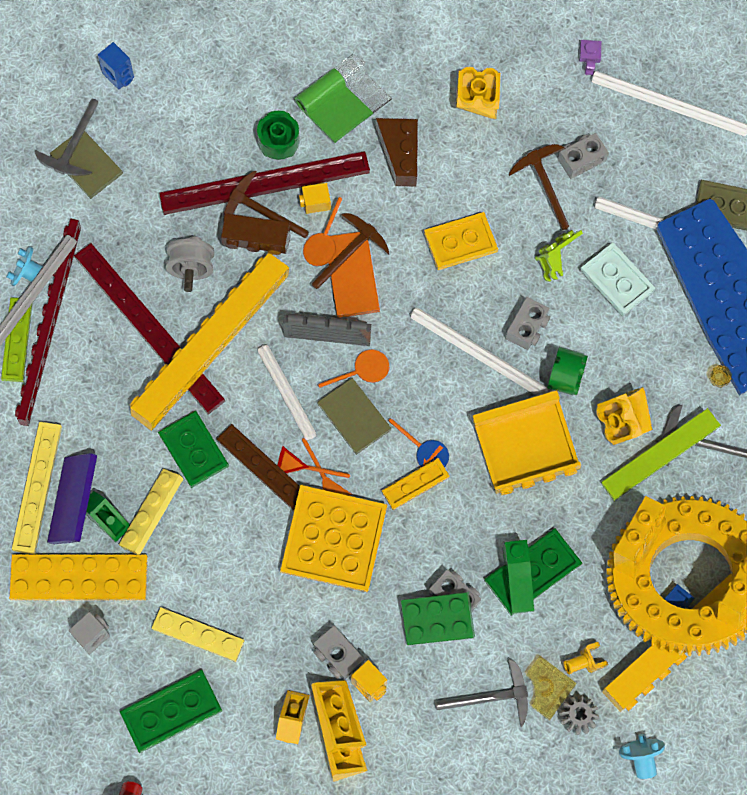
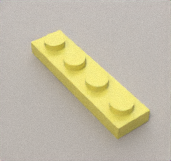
M165 469L162 470L119 546L140 555L183 481L179 474Z
M161 607L152 626L154 631L234 662L237 661L245 642L241 638Z

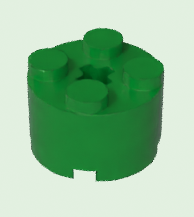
M278 110L269 112L267 116L259 121L257 126L258 145L263 155L277 160L292 157L300 143L299 125L296 119L291 117L289 113Z
M559 346L547 388L569 395H577L588 356L584 355V353Z

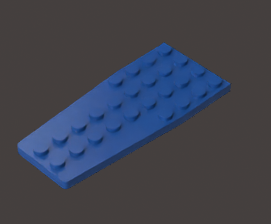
M708 199L659 222L656 229L709 344L740 396L747 392V248L714 200Z

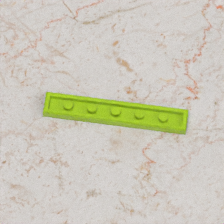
M707 408L602 481L601 485L613 501L617 500L721 427V424Z

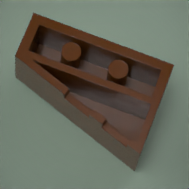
M376 118L375 129L395 186L416 187L418 119Z

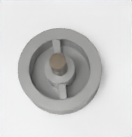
M196 236L189 239L171 241L167 247V254L170 259L166 263V270L174 277L185 279L184 291L192 292L193 280L204 279L212 275L213 264L211 259L214 257V248Z

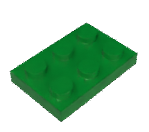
M469 592L401 600L407 645L471 639L475 637Z

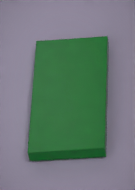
M556 528L528 547L533 599H536L582 565L581 560ZM503 565L485 578L484 581L510 616L514 614L511 613L505 565Z
M200 670L119 712L140 754L222 712V709L203 670Z

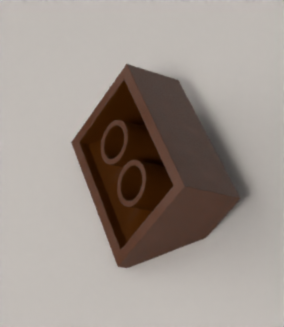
M225 213L221 235L222 245L230 249H238V247L247 248L251 252H259V250L268 251L272 255L286 254L291 238L289 222Z

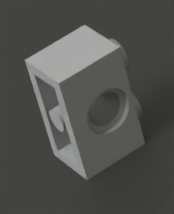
M90 612L68 630L89 655L110 637L107 632L109 627L106 625V622L98 614L93 616Z
M335 626L313 643L316 649L313 653L321 662L326 660L331 666L329 671L336 679L341 677L343 681L346 680L364 664V658ZM334 650H341L344 656L340 660H335L331 657V653Z

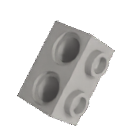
M594 133L590 136L584 135L573 145H565L564 148L566 149L560 151L558 161L569 178L573 179L606 162L609 152L598 135ZM587 148H592L595 152H589ZM574 157L578 161H571L569 158Z
M526 297L508 329L505 339L526 350H529L531 345L536 346L541 336L538 333L540 328H545L550 320V316H548L550 308ZM536 313L539 315V318L533 319L529 314ZM524 330L527 331L530 335L527 337H523L520 335L519 332Z
M448 569L429 589L431 596L469 592L472 612L481 602L480 593L472 586L468 588L462 582L463 578L455 571L451 573ZM448 582L453 585L454 589L451 592H446L442 589L441 585Z

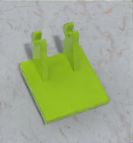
M582 230L564 232L555 238L556 242L550 245L547 244L538 250L540 254L535 257V260L540 261L545 281H551L548 276L549 273L553 280L558 279L556 272L559 276H563L561 249L582 235Z

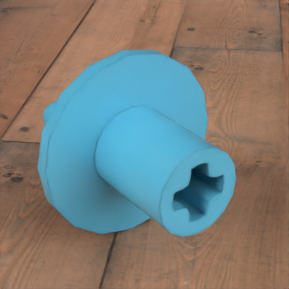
M28 247L26 251L21 248L19 249L18 254L22 257L17 261L14 273L8 272L6 278L11 279L10 284L12 286H15L21 277L32 282L42 269V265L31 260L34 250L32 247Z
M639 734V740L623 745L619 749V755L621 758L634 761L637 778L648 779L657 775L654 756L661 754L665 750V743L658 739H646L645 734Z

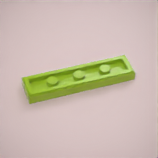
M10 298L9 312L19 298ZM32 304L5 339L2 381L24 382Z

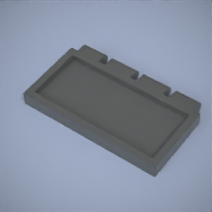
M291 313L284 315V337L370 346L372 324H367L365 321L352 320V322H349L347 319H326V317L310 315L304 317V315Z

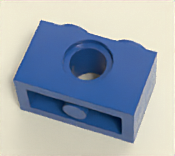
M114 42L97 54L102 74L118 90L132 82L134 74L131 60Z

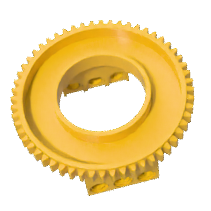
M647 496L644 497L631 522H626V529L621 528V536H616V543L612 544L613 551L609 552L610 560L607 561V566L610 567L607 568V575H609L607 577V584H611L608 586V592L612 593L610 594V599L615 601L613 603L614 609H619L618 616H624L623 623H630V631L636 629L637 637L643 634L644 642L651 639L652 647L659 643L660 650L662 651L665 647H669V653H672L674 649H678L679 655H682L685 650L688 656H691L693 651H696L697 655L701 656L702 650H705L707 655H710L712 648L719 653L720 646L727 650L729 642L736 646L737 638L742 641L745 640L744 633L747 634V521H745L744 513L738 515V509L735 508L731 511L728 504L723 507L721 506V501L715 504L712 503L711 498L708 501H703V497L695 500L694 496H691L690 500H686L682 496L681 500L677 501L673 497L672 502L668 503L664 499L662 504ZM685 540L701 541L713 546L722 553L730 566L732 581H730L727 592L720 600L700 609H684L670 604L658 594L651 581V567L657 555L673 543Z

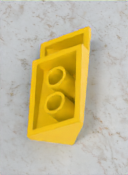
M347 681L316 682L311 684L333 782L366 772L367 767L361 748L367 745Z

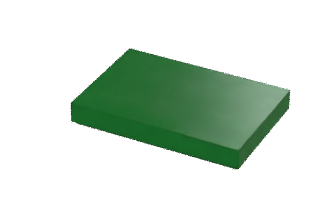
M197 411L158 432L191 488L229 467L227 460Z

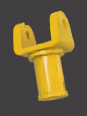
M599 642L587 645L580 651L579 656L565 660L563 664L566 672L572 674L586 668L588 672L592 673L607 667V661L595 664L590 652L600 647Z

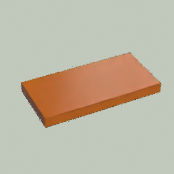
M360 232L330 236L335 242L336 250L333 258L328 262L329 265L360 235ZM366 240L331 275L337 318L380 312L369 242Z

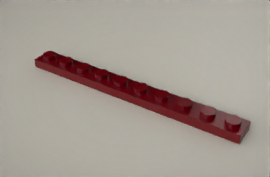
M363 151L256 173L244 194L251 198L369 174L370 168L366 152ZM247 175L161 192L159 194L163 213L167 215L229 202V197L234 188L236 189L240 181Z
M70 219L69 226L66 225L64 228V238L66 235H69L78 243L81 232L79 220ZM77 243L53 274V277H55L54 282L48 288L49 300L48 304H44L43 323H40L37 329V336L39 338L37 344L34 343L32 347V364L27 366L26 376L28 379L26 384L22 385L21 405L18 404L15 411V417H17L19 424L23 426H29Z
M92 243L75 254V259L164 364L169 365L173 360L175 352L181 348ZM204 374L188 389V392L208 415L225 402L224 397Z

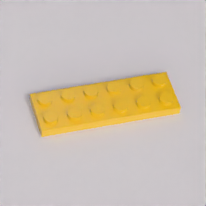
M12 555L9 599L146 600L148 556Z

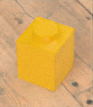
M327 183L302 187V195H299L300 207H305L306 214L331 210Z

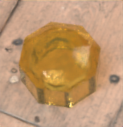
M719 365L712 369L709 379L713 386L722 388L730 383L732 373L728 367Z

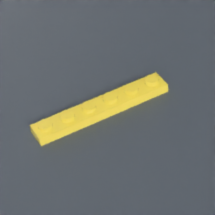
M39 422L12 550L15 552L34 555L36 553L62 431L61 425Z

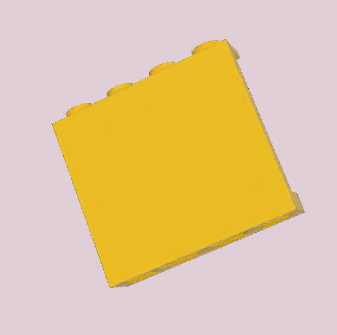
M557 390L473 415V423L496 494L507 495L513 493L514 489L522 487V489L535 486V482L542 480L544 483L551 482L557 479L556 476L565 474V477L578 473L577 470L581 468V463L578 461L562 412Z

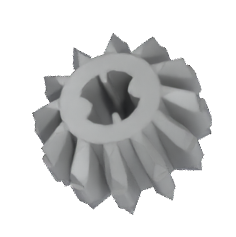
M582 695L578 697V702L572 696L569 698L570 704L564 702L562 705L566 710L560 711L559 715L567 718L563 719L561 724L569 723L567 731L570 732L574 727L575 735L580 734L581 728L585 734H588V726L593 729L596 727L595 722L592 720L599 719V715L592 714L598 707L593 706L590 708L589 705L592 702L590 698L584 703ZM576 710L577 713L579 710L582 711L584 720L582 718L577 720L575 718L577 714L574 711Z

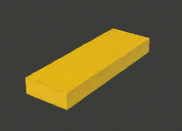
M437 458L383 489L381 492L391 509L395 510L445 481L450 476L440 459Z

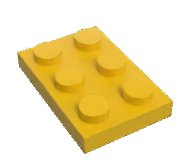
M484 212L424 230V235L437 270L498 252L497 244Z

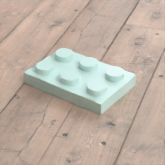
M611 243L583 265L580 270L622 316L626 315L656 289L614 243Z

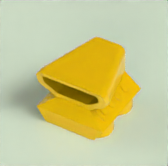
M465 67L462 70H458L456 108L491 119H497L501 73L497 72L494 68L477 71L473 67Z
M644 387L634 389L597 404V416L600 421L604 422L606 426L605 436L613 445L636 438L653 430Z

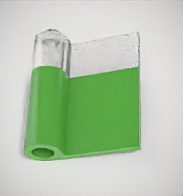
M351 54L294 97L297 106L334 143L392 100V97L365 73V62L359 55Z

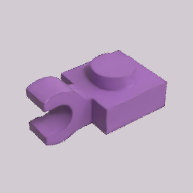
M581 40L580 62H586L585 75H593L595 63H600L602 41Z

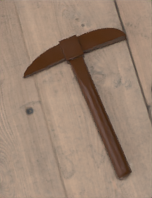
M551 144L528 153L527 156L514 165L509 176L532 164L536 169L561 229L567 230L569 228L568 221L542 165V159L566 148L559 144Z
M257 171L248 174L240 181L236 189L234 188L225 208L223 219L225 218V213L234 214L238 204L242 203L271 220L289 222L290 230L303 238H307L309 235L308 230L244 194Z
M342 214V219L358 229L360 235L312 282L313 288L319 289L366 240L369 241L371 239L389 255L388 246L383 237L377 232V229L354 214Z

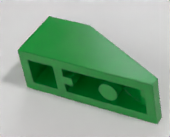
M527 540L504 542L502 549L511 613L534 612L531 565Z

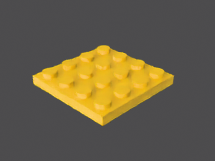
M300 485L280 573L368 593L387 504Z

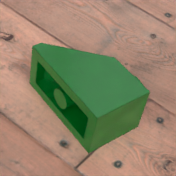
M95 491L90 494L86 511L87 517L114 542H117L127 532L130 524L106 498Z

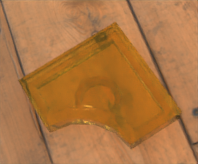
M539 656L526 674L532 681L535 689V699L531 707L550 721L577 683L541 656Z

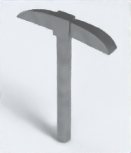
M96 99L90 100L61 158L57 160L35 150V155L41 164L61 174L73 176L92 174L91 171L70 165L69 160L99 103Z
M683 405L676 407L672 411L662 439L676 431ZM703 439L694 445L747 458V449Z
M508 659L514 685L510 690L436 701L435 708L436 710H444L514 698V700H517L520 726L522 727L527 717L528 692L521 669L515 661Z

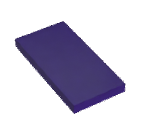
M89 453L64 457L47 543L55 545L81 541L97 455Z

